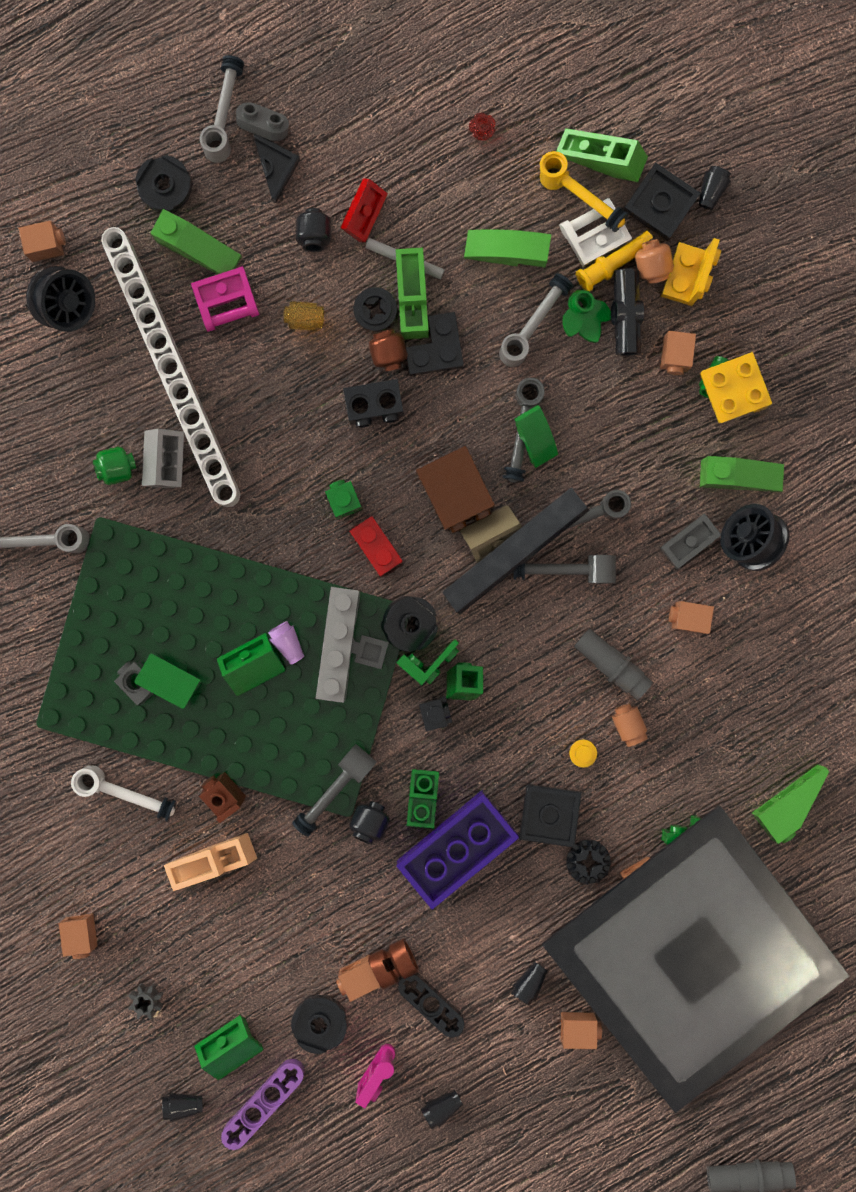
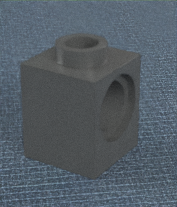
M129 661L118 670L117 673L120 676L114 682L138 706L144 704L153 693L142 687L139 689L133 687L131 678L135 673L139 674L144 664L141 661L133 663Z

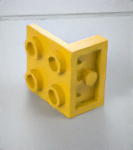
M714 238L706 250L679 242L673 256L674 269L665 281L661 297L692 306L697 299L701 300L704 293L708 292L712 283L713 276L709 274L713 266L717 265L721 254V249H717L720 240Z
M753 352L708 368L700 373L719 423H724L753 411L754 413L759 412L772 405Z

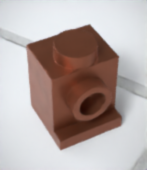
M225 772L217 778L213 775L207 779L201 786L203 791L199 796L217 816L216 820L219 823L240 809L246 798V795Z

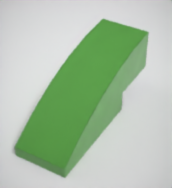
M468 230L464 259L518 267V264L545 268L548 260L551 234L517 230Z
M423 248L395 249L401 334L404 340L429 338Z

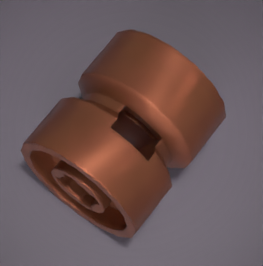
M404 938L391 944L389 951L381 949L368 956L372 971L383 990L398 983V977L401 976L406 979L419 972L414 955ZM392 960L395 967L394 970H391L388 961Z

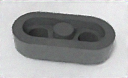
M250 102L243 103L236 109V123L241 129L272 141H280L287 137L289 121L283 114Z

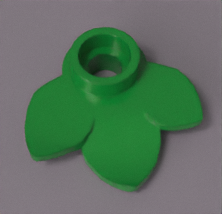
M577 290L568 299L569 309L563 315L564 331L568 337H572L579 332L580 336L585 340L596 343L601 335V322L611 320V311L605 302L595 300L589 291ZM577 301H580L583 304V308L579 306Z

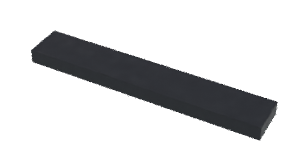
M570 488L442 593L456 613L462 614L590 510L577 493Z

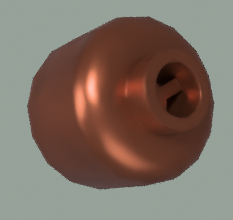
M394 329L373 334L374 339L369 341L373 364L376 367H384L385 372L401 368L400 362L408 357L403 335L395 333Z

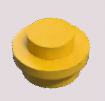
M582 739L572 744L569 756L576 766L588 767L595 762L597 749L593 743Z

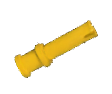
M645 231L607 257H598L595 259V263L586 269L577 270L575 274L580 286L590 292L593 290V286L602 280L611 279L614 271L633 260L636 252L643 248L642 244L653 238L652 235Z

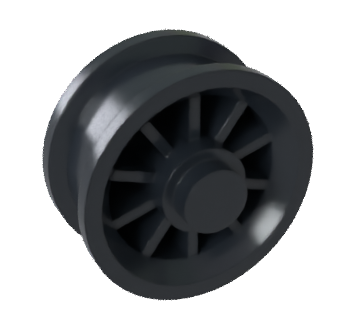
M48 266L39 270L29 282L26 293L29 312L38 323L63 332L76 331L90 320L95 308L94 288L89 279L78 271L60 266Z
M745 505L736 510L724 524L720 538L721 547L727 557L738 562L743 568L750 571H761L774 565L783 556L789 543V529L782 518L773 514L764 505Z

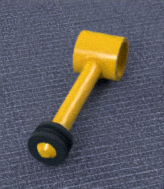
M552 151L546 153L541 158L540 181L545 188L557 190L564 186L607 219L605 225L610 227L613 232H617L623 227L628 218V213L624 212L620 207L613 210L570 177L569 171H567V159L562 153ZM555 168L558 169L559 172L550 173L548 172V170Z

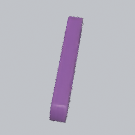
M288 1059L283 1062L229 1120L221 1136L222 1143L226 1148L231 1150L241 1148L300 1085L305 1071L300 1061ZM295 1068L297 1070V1078L291 1076L284 1086L282 1081L286 1077V1069L291 1071ZM269 1087H275L279 1090L280 1097L274 1101L269 1100L265 1096V1090ZM249 1108L259 1109L261 1118L257 1121L248 1119L246 1111ZM242 1122L245 1127L241 1130L239 1139L235 1137L232 1140L229 1137L230 1133L235 1132Z

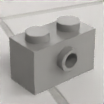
M166 429L144 431L142 486L158 488H178L182 486L183 431Z

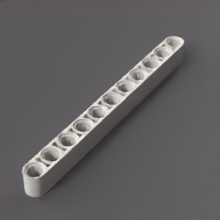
M116 227L108 228L102 235V245L209 491L215 502L224 507H232L240 500L239 488L131 241L121 229ZM116 239H123L120 247L112 248V243ZM134 264L131 272L122 273L125 265ZM143 288L145 290L143 296L138 299L133 298L135 290ZM149 313H155L154 321L150 324H145V316ZM159 338H166V345L161 349H155V342ZM173 362L177 363V370L173 374H166L167 365ZM183 387L188 388L187 397L181 400L177 399V391ZM198 412L200 416L198 422L189 425L187 423L189 414ZM203 437H209L211 441L210 446L206 450H199V440ZM214 462H220L222 467L220 473L214 476L210 475V465ZM224 487H231L232 497L229 500L222 501L220 499V491Z

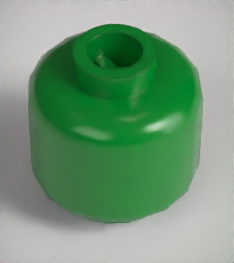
M120 446L99 451L96 459L92 460L98 481L103 480L106 485H114L130 480L132 477L131 470L136 469L132 453L126 454L124 448Z

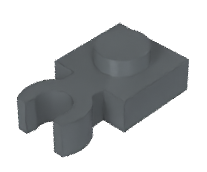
M362 635L360 643L356 642L353 638L351 654H357L355 658L356 663L382 669L389 642Z

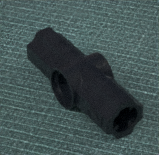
M622 269L614 272V301L611 305V322L615 325L616 355L620 356L639 355L641 353L640 325L644 320V304L640 300L639 270Z

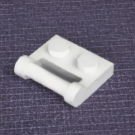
M609 198L603 200L613 210L616 209ZM592 209L570 222L567 220L561 223L560 229L584 268L595 262L596 258L604 257L629 243L632 237L626 226L623 225L617 232H613L610 227L605 225V222L578 237L575 231L602 217L601 214Z

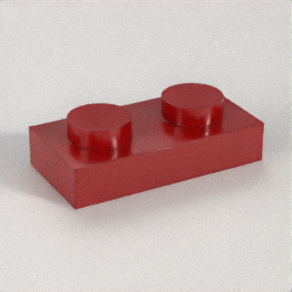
M363 178L340 228L357 241L366 243L388 193L372 180Z
M372 516L349 531L380 577L403 562Z

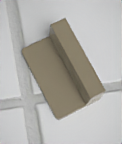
M506 505L486 518L461 529L460 532L469 546L476 563H478L522 527L509 506Z

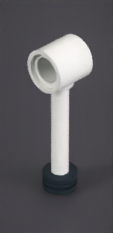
M94 765L78 770L71 779L73 791L82 797H88L101 791L158 812L157 818L160 819L162 817V820L165 818L166 822L175 813V800L170 802L171 799L168 801V798L165 797L163 802L106 782L104 772ZM84 774L93 777L94 786L92 788L84 785L82 780Z

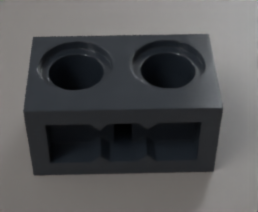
M398 379L343 388L350 425H356V428L369 427L372 425V421L383 420V423H392L399 421V417L404 416ZM386 396H390L396 401L395 405L390 409H385L380 405L381 400ZM358 401L366 402L368 404L367 411L362 414L356 413L353 410L355 403Z

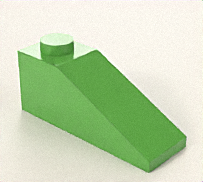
M565 128L556 152L562 153L569 161L613 178L634 182L639 181L648 159L638 140Z
M165 209L162 210L150 233L158 244L216 274L235 269L242 257L239 253L193 224Z
M707 456L701 460L700 488L783 492L784 464L734 457Z
M817 764L752 812L771 840L779 844L780 842L786 843L795 837V831L801 828L829 773L826 767Z

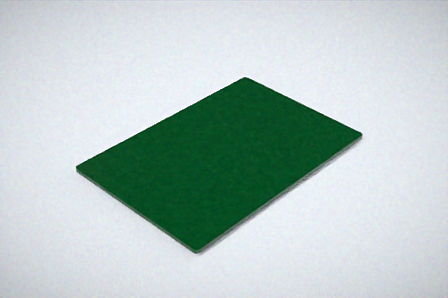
M99 517L95 520L36 725L44 730L207 777L214 775L217 778L225 772L238 786L313 807L343 772L338 764L355 744L370 755L400 649L395 648L390 643L388 644L382 669L356 663L355 658L357 654L352 653L346 701L342 703L316 699L331 587L349 588ZM363 592L360 593L358 615L353 636L356 642L360 643L362 635L388 642L381 629V622L386 609L393 601ZM408 618L404 622L406 624L405 629L407 627V623L409 620ZM288 621L290 626H294L304 657L290 665L288 660L272 644L276 655L284 665L285 671L237 696L222 677L217 658L264 633L270 639L271 637L268 632ZM150 653L200 679L201 684L197 691H194L184 709L155 694L144 704L137 706L114 682L120 676L117 673L118 670L129 661L131 663L141 661L144 664ZM135 673L131 678V683L133 687L139 689L140 686L135 684V679L138 676ZM351 779L325 811L346 817L351 816L362 781L358 783L355 779Z

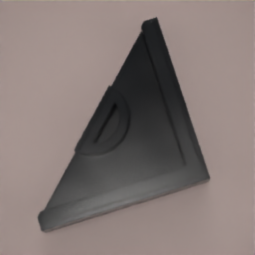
M254 134L253 137L273 202L277 203L300 161V156L266 138Z

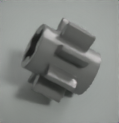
M140 983L137 988L138 992L132 991L128 996L133 1000L128 1009H134L137 1013V1019L142 1015H147L149 1019H152L154 1009L160 1011L163 1007V1004L158 1001L164 993L158 992L155 989V983L150 987H145L143 983ZM144 998V1000H150L151 1003L149 1004L147 1001L142 1002L141 999Z

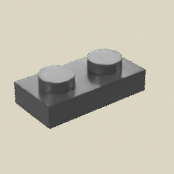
M704 513L659 548L675 569H679L719 538L721 534Z

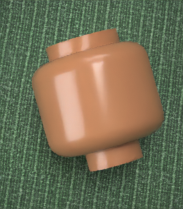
M658 239L644 242L642 244L643 248L635 254L640 278L647 280L648 283H658L668 279L669 274L674 269L670 246L659 243Z

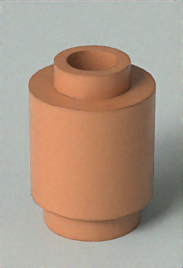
M630 703L615 709L616 714L612 716L621 740L626 742L627 747L648 739L646 735L648 730L637 706L631 707Z

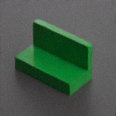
M266 633L217 658L222 677L237 696L285 671L284 665L276 655Z
M150 653L135 679V684L184 709L194 691L196 692L199 688L201 680Z
M241 1015L194 1046L201 1068L217 1080L222 1079L264 1050L262 1044L252 1037L247 1021Z

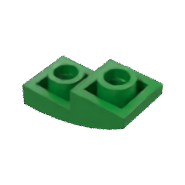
M539 405L515 418L519 438L525 443L530 463L535 468L559 455L552 432Z
M412 769L406 827L434 829L439 772Z

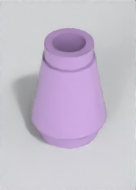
M288 621L268 632L271 637L269 639L270 642L288 660L290 665L304 657L294 626H290Z

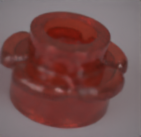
M477 113L474 115V119L469 122V130L476 139L486 140L495 133L494 126L496 122L491 115L487 116L485 113Z

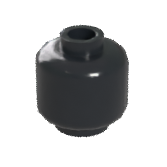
M308 208L304 213L298 215L296 219V241L305 251L320 252L330 244L332 225L330 217L322 213V210L318 208Z
M370 801L369 805H358L349 824V828L353 832L352 837L370 845L374 841H381L390 822L389 816L384 813L385 807L373 801Z

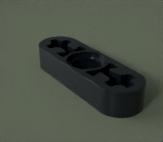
M419 973L406 979L400 977L398 985L400 994L441 1033L450 1038L457 1037L462 1033L464 1029L462 1013ZM406 980L409 982L417 981L416 988L422 993L419 1001L416 1000L418 993L411 988L408 991L405 989ZM426 998H436L439 1001V1007L435 1011L426 1010L423 1006ZM444 1007L447 1008V1009L445 1010V1015H446L450 1020H453L454 1018H457L456 1022H457V1026H458V1027H456V1028L453 1027V1026H450L449 1028L446 1027V1026H447V1021H446V1019L441 1015V1013L443 1012Z

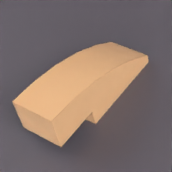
M248 833L169 862L164 865L173 891L246 866L256 860L257 856Z

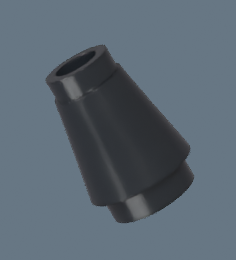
M710 166L709 171L705 172L698 202L700 207L707 210L714 209V206L731 182L729 180L731 175L729 171L721 167Z
M534 961L532 966L512 985L514 989L511 994L530 1006L533 1000L536 1002L548 970Z
M454 1090L451 1093L425 1102L426 1106L421 1108V1111L431 1129L436 1126L440 1128L463 1106V1103Z
M169 1093V1096H163V1120H170L171 1123L196 1115L197 1113H203L202 1095Z

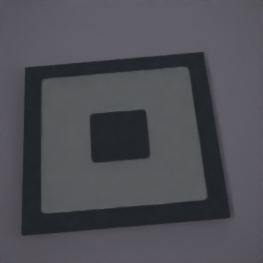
M720 805L711 810L542 943L545 950L675 1113L849 977L848 973Z

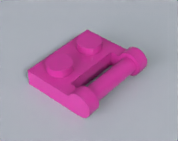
M243 266L191 283L207 332L216 330V326L250 315L251 317L260 315ZM245 297L247 305L211 316L209 309Z
M384 1044L380 1047L358 1082L355 1103L364 1109L370 1100L375 1102L383 1088L381 1086L383 1079L391 1078L394 1073L392 1061L395 1058V1048L391 1044Z

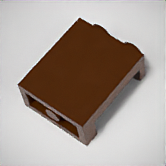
M466 446L416 469V474L437 513L444 531L450 529L452 533H455L467 526L466 521L474 517L479 521L492 514L490 509L494 508L495 504Z

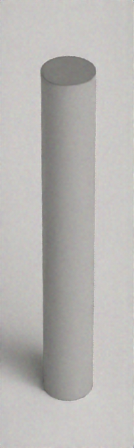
M368 239L366 249L396 261L395 248L374 239ZM424 261L425 273L441 280L445 269Z

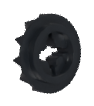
M372 287L365 289L357 296L353 312L357 323L365 330L378 332L388 328L395 320L397 304L390 292L383 288ZM381 300L380 310L384 314H376L371 320V310L367 306L374 307Z
M595 840L577 842L569 850L566 860L571 876L576 881L587 885L599 883L608 875L611 866L609 852L601 843ZM590 851L592 859L600 864L592 865L588 873L586 866L577 861L586 860Z

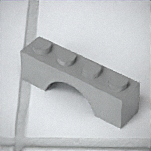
M331 587L316 699L342 703L346 701L352 642L361 591Z

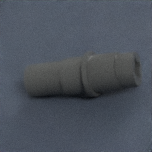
M590 628L573 646L608 677L607 681L609 683L614 682L626 694L629 693L636 700H639L653 684V681L630 661L631 657L629 655L624 656Z
M754 1159L753 1162L736 1163V1165L707 1166L706 1169L709 1192H781L783 1190L796 1189V1177L792 1162H760L759 1159Z

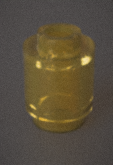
M290 301V305L284 307V323H288L289 329L316 331V328L322 329L324 306H318L317 303Z

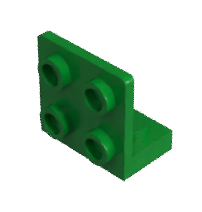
M453 639L425 672L421 669L424 664L413 654L409 657L403 654L396 663L420 685H423L425 681L430 685L440 674V670L437 669L444 660L449 663L459 652L456 648L459 642Z

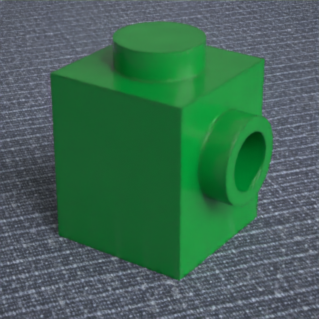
M344 479L336 481L329 485V490L325 491L337 520L363 510L351 481L347 483Z
M463 662L457 663L447 671L446 699L473 701L483 694L482 666H472L471 663Z

